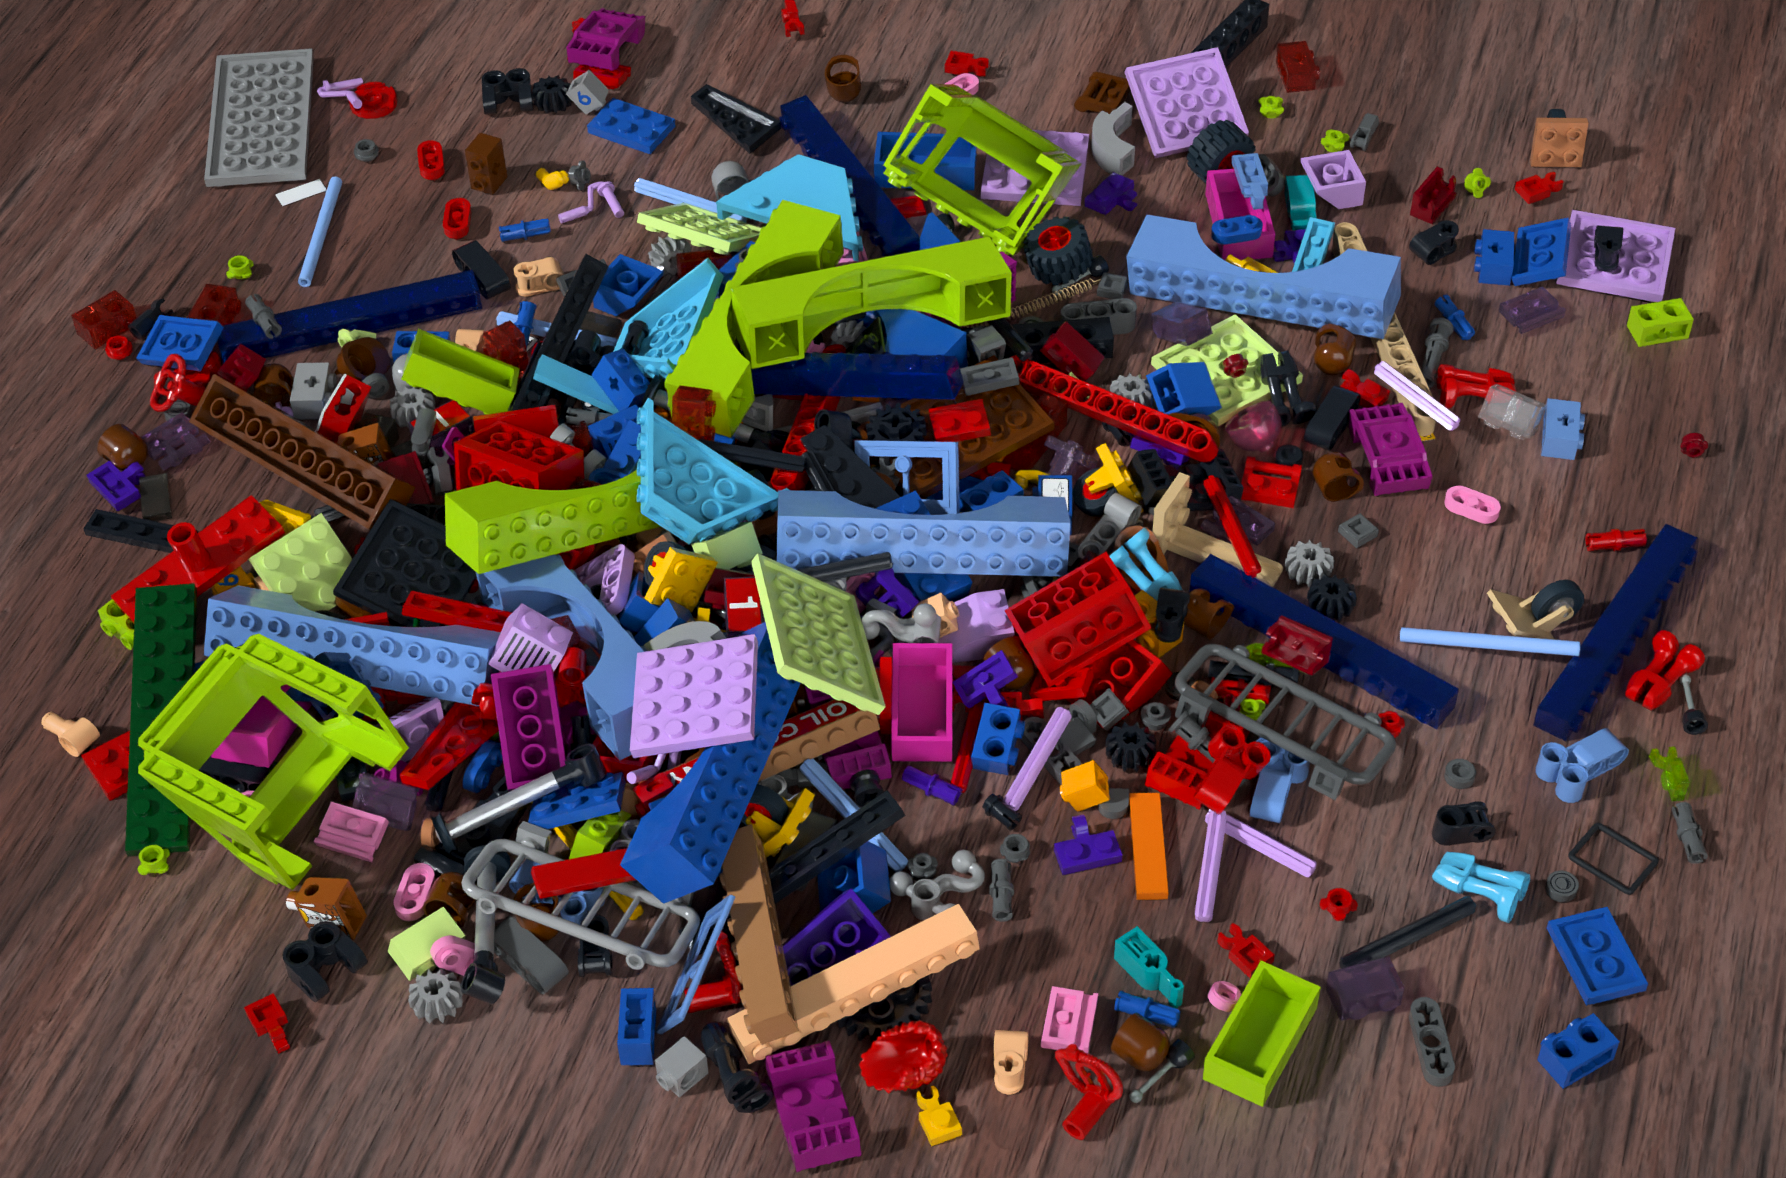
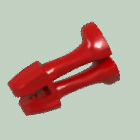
M1441 364L1438 368L1436 384L1437 388L1441 389L1440 403L1448 409L1454 406L1458 397L1465 395L1485 398L1488 403L1512 402L1517 399V391L1512 373L1494 368H1489L1487 373H1478L1458 369L1449 364Z
M1666 630L1659 631L1653 637L1654 659L1644 670L1641 669L1633 674L1625 693L1626 698L1636 702L1648 690L1642 706L1650 711L1658 708L1671 697V686L1678 678L1685 673H1691L1700 669L1705 662L1704 653L1695 645L1687 644L1678 653L1679 643L1677 638ZM1677 655L1673 666L1663 677L1659 676L1658 674Z

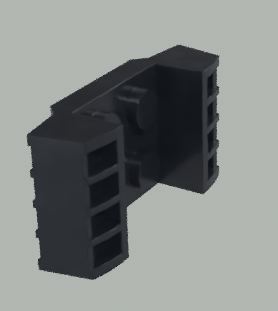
M1218 448L1217 456L1210 462L1181 465H1163L1156 449L1141 450L1136 452L1127 466V470L1130 472L1131 478L1134 480L1146 507L1157 506L1179 472L1190 476L1189 488L1192 490V493L1187 503V508L1190 511L1215 510L1203 484L1204 480L1208 479L1210 475L1220 479L1231 505L1241 503L1244 487L1240 483L1223 449Z

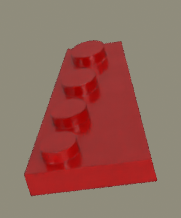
M455 702L400 773L401 782L429 790L499 731L498 721L476 717L472 712V707L480 708L479 706Z

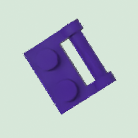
M892 568L875 572V575L868 582L861 583L855 590L857 598L865 606L866 603L874 598L897 609L896 616L900 619L919 603L912 592L894 577V570ZM882 585L887 592L878 598L874 591Z

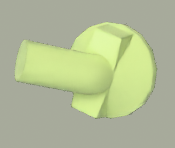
M341 329L338 332V342L341 347L347 342L363 337L376 339V333L354 329L350 331Z

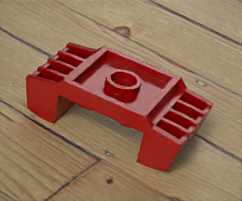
M1210 711L1204 727L1209 729V736L1211 738L1224 725L1233 724L1243 731L1246 740L1250 731ZM1177 735L1165 754L1158 751L1148 767L1145 786L1156 789L1160 793H1165L1171 796V798H1176L1200 810L1203 804L1193 798L1213 763L1197 749L1195 751L1193 749L1190 750L1188 743Z

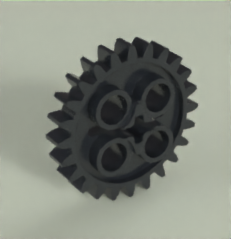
M929 975L917 980L910 987L901 988L907 989L906 991H895L884 1000L873 1002L859 1009L854 1015L845 1016L837 1020L838 1027H845L848 1036L857 1031L859 1041H862L866 1035H870L872 1043L877 1040L878 1036H881L882 1031L886 1032L896 1025L900 1027L902 1023L922 1020L920 1014H928L927 1004L932 1003V986ZM881 1012H887L884 1015H877Z

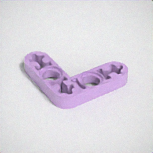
M619 544L574 570L583 585L587 584L591 588L594 585L602 584L599 599L602 600L606 610L611 615L619 614L627 604L635 554L625 545Z

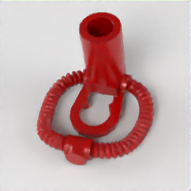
M170 354L162 366L163 369L154 375V384L156 385H154L153 393H151V408L157 412H164L170 409L177 399L197 407L207 387L186 380L187 367L185 360L178 354ZM174 362H177L178 374L170 370ZM168 377L174 379V381H169L167 389L163 388ZM159 394L167 396V400L162 404L158 403Z
M723 931L719 935L716 948L722 962H724L725 976L722 977V981L698 985L688 1013L741 1002L739 991L743 990V985L739 982L735 967L737 965L727 934ZM689 987L684 988V996H686Z
M1071 1044L1066 1049L1061 1048L1057 1050L1055 1058L1069 1082L1078 1091L1083 1093L1084 1096L1066 1117L1062 1125L1070 1136L1083 1140L1109 1106L1121 1098L1123 1084L1117 1072L1107 1062L1078 1049L1076 1044ZM1069 1061L1076 1062L1075 1068L1084 1082L1074 1073ZM1083 1066L1088 1067L1096 1074L1097 1081L1100 1082L1101 1086L1094 1084L1090 1078L1091 1074L1087 1073ZM1105 1074H1106V1075L1108 1076V1078L1111 1080V1083H1112V1085H1113V1090L1111 1089V1087H1110V1085H1109V1082H1108V1080H1107Z

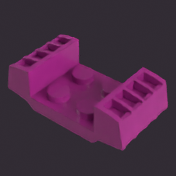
M601 8L598 11L593 10L574 31L573 38L566 47L568 63L589 65L590 67L594 66L600 69H609L610 71L616 70L619 67V48L625 41L639 44L645 35L646 16L621 13L615 10L610 11L605 10V8Z
M1403 402L1379 407L1350 409L1348 428L1353 443H1362L1370 463L1371 475L1369 485L1373 494L1379 496L1396 492L1429 489L1433 476L1427 461V454L1412 416L1408 414Z
M805 687V697L809 710L834 700L829 694ZM878 731L822 754L823 762H826L828 775L842 790L851 788V777L855 773L866 769L876 771L880 780L892 778L885 743H881Z
M830 1041L765 1056L766 1069L773 1097L796 1172L861 1156L859 1134L854 1117H850L836 1073L835 1055Z

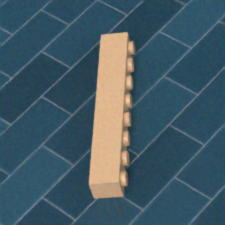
M957 904L791 986L798 1032L762 1045L755 1033L749 1034L744 1022V1015L748 1013L744 1009L727 1018L731 1034L748 1065L757 1060H763L765 1056L771 1055V1053L785 1046L794 1045L801 1038L815 1031L824 1030L831 1023L845 1016L854 1015L859 1009L873 1002L884 1000L889 994L903 987L912 986L917 980L931 973L940 972L947 965L959 959L970 957L975 951L979 950L977 931L960 905Z

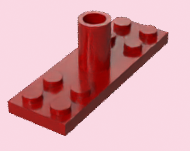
M250 495L199 533L188 522L174 525L167 534V540L174 551L110 597L134 624L136 588L195 583L198 597L248 561L250 557L285 534V531L280 523Z

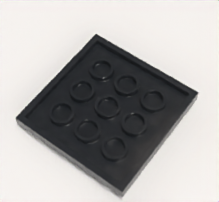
M390 499L335 586L333 595L371 614L387 612L389 623L397 627H413L414 617L402 615L403 605L411 591L463 602L477 576L476 571L446 546L445 525ZM420 619V627L448 626Z

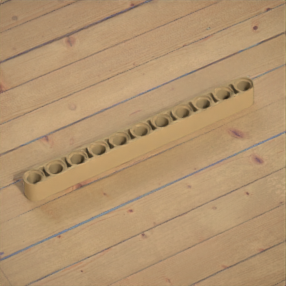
M1343 222L1335 226L1332 251L1335 258L1344 253L1348 248L1367 251L1355 225ZM1394 312L1384 339L1370 337L1380 361L1387 362L1432 396ZM1392 388L1398 403L1403 402L1408 414H1411L1419 436L1431 435L1435 430L1436 420Z

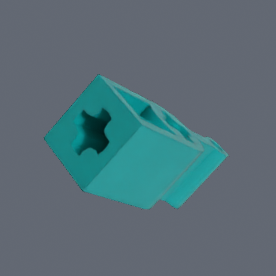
M1308 175L1286 176L1284 196L1287 214L1291 220V229H1306L1310 217L1317 218L1313 185Z
M1138 926L1115 940L1114 959L1141 987L1150 991L1159 990L1169 1000V1005L1175 1009L1182 1005L1184 991L1182 981L1175 979L1167 971L1168 960L1166 955Z

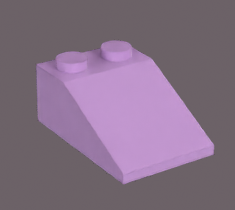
M1004 589L977 592L954 602L959 611V617H957L958 630L939 638V643H952V663L981 660L994 644L1002 639L1014 636L1013 625L1004 611L1008 608Z

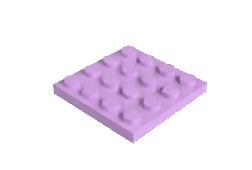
M1218 47L1126 68L1125 75L1155 158L1188 151L1190 145L1193 144L1194 138L1200 134L1199 132L1206 129L1211 123L1215 124L1219 120L1234 122L1248 136V128Z
M1033 130L1068 152V155L1082 163L1053 203L1081 206L1089 134ZM987 154L981 187V199L1019 202L1032 182ZM1037 195L1032 203H1035L1040 195Z
M1572 210L1566 276L1557 278L1556 284L1645 301H1662L1675 228ZM1596 225L1623 227L1619 263L1614 271L1605 272L1595 267L1594 237Z
M755 634L637 653L630 752L633 758L754 740L758 640Z

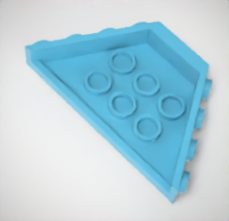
M798 154L716 201L717 217L721 220L737 214L767 224L772 211L778 208L782 200L841 215L843 247L852 250L853 260L859 262V251H863L862 236H857L856 232H860L858 216L853 217V213L856 212L855 197H850V194L853 193L852 179L846 177L845 168Z
M709 258L705 259L625 322L614 351L623 348L629 334L628 327L636 320L645 322L648 326L649 334L644 338L639 354L634 355V347L632 355H628L645 377L653 378L655 375H658V379H666L667 375L672 373L677 366L680 355L684 354L688 349L692 336L697 335L703 319L708 317L713 309V303L724 277L723 274Z
M647 398L643 407H639L637 424L641 425V433L637 437V450H641V459L637 463V476H641V485L637 489V502H641V514L690 545L696 541H708L719 531H730L738 527L742 521H755L767 510L771 509L772 512L778 510L779 491L776 492L655 413L654 401L650 398Z

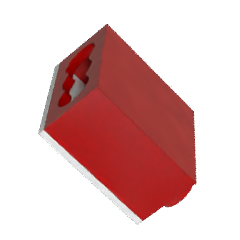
M344 374L323 408L316 430L338 442L340 434L355 430L362 418L372 387Z

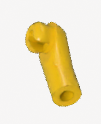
M540 168L536 172V177L549 190H555L569 182V175L564 170L549 173L545 168Z
M1019 470L1015 474L1016 478L1014 481L1023 489H1026L1029 482L1038 485V475L1049 474L1039 470Z

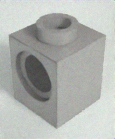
M685 1036L655 1060L656 1080L666 1091L672 1090L679 1098L709 1073L707 1056Z

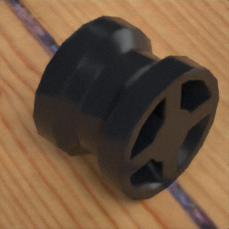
M862 770L855 773L850 779V787L855 792V802L860 807H863L884 793L882 786L879 785L880 778L876 771Z

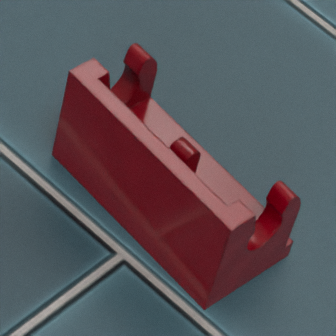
M1437 166L1414 192L1410 215L1433 224L1457 195L1455 192V176H1451L1449 183L1443 180L1444 170Z
M1066 321L1056 333H1053L1040 349L1064 374L1068 375L1072 372L1082 381H1086L1091 377L1104 359V356Z
M240 344L218 369L216 375L234 382L247 390L258 378L266 359Z
M1280 616L1279 620L1266 632V635L1271 638L1262 646L1261 653L1312 676L1329 662L1333 637L1284 616Z

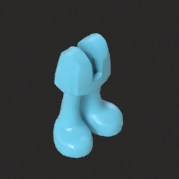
M1144 527L1124 545L1147 569L1154 579L1153 582L1135 565L1123 545L1112 553L1110 558L1116 567L1122 569L1132 578L1141 591L1144 590L1158 601L1161 587L1176 590L1183 589L1172 571L1167 573L1148 551L1146 543L1150 534Z
M1448 851L1444 854L1440 865L1437 866L1432 875L1435 882L1458 894L1466 891L1483 895L1493 900L1497 904L1498 918L1506 923L1512 920L1517 903L1524 899L1530 883V874L1526 872H1510L1486 867L1475 863V855Z

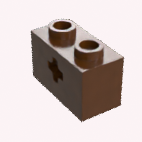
M479 133L465 149L471 189L493 195L507 179L502 139Z

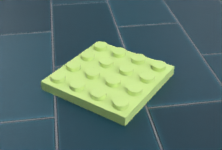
M688 203L639 212L637 223L646 225V230L652 232L664 231L668 233L670 238L678 240L685 238L691 240V244L694 246L706 247L707 245L713 247L714 252L728 255L732 251L739 252L750 241L756 242L762 228L731 217L724 220L718 219L717 213Z
M1236 315L1202 331L1211 335L1189 346L1178 343L1152 357L1151 365L1156 370L1169 363H1206L1222 405V409L1208 415L1217 426L1235 418L1236 414L1245 408H1254L1271 399L1268 385H1264L1261 381L1260 363L1262 354L1273 353L1276 364L1279 366L1278 352ZM1242 354L1244 359H1247L1249 362L1246 372L1237 378L1227 376L1223 372V361L1231 355ZM1300 371L1296 378L1297 385L1302 383L1303 374ZM1281 384L1282 393L1286 391L1284 384Z

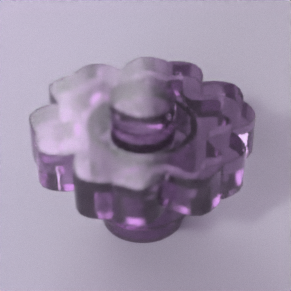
M1049 435L1044 443V446L1056 452L1049 464L1051 468L1048 473L1051 475H1072V478H1074L1080 466L1092 470L1096 468L1099 462L1082 452L1084 447L1071 440L1065 443Z

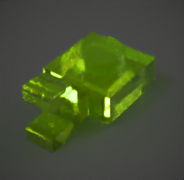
M1669 747L1667 757L1661 756L1657 748L1651 749L1649 755L1651 762L1657 768L1664 770L1661 774L1663 789L1668 790L1672 802L1683 801L1690 781L1681 758H1677L1676 747Z

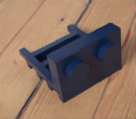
M323 652L313 659L366 685L382 709L385 707L380 701L381 696L378 693H374L371 689L369 680H365L360 674V668L354 666L350 661L351 656L349 653ZM290 687L286 692L294 701L311 702L324 721L338 717V713L335 710H332L330 713L327 712L325 709L328 706L327 704L293 687ZM357 710L353 713V716L359 719L365 715Z

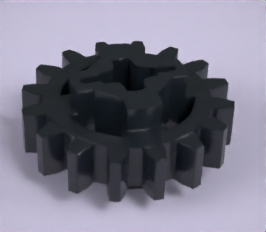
M897 403L895 408H891L887 404L885 411L876 409L877 417L869 416L870 423L866 424L868 440L924 441L923 436H927L925 417L920 416L919 409L912 411L909 404L905 408H901V404Z

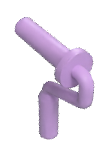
M362 78L335 83H329L328 80L323 81V87L317 89V93L323 98L347 96L353 107L359 109L362 106V101L354 91L349 90L357 89L356 87L363 84Z
M600 181L589 185L588 206H581L558 214L560 223L563 224L586 216L594 208L593 190L597 189L601 197L606 198L615 217L621 218L624 215V211L614 194L615 187L610 181Z
M682 751L669 753L667 770L680 765ZM666 753L658 754L654 766L649 765L629 772L627 774L628 782L634 784L655 776L662 767Z

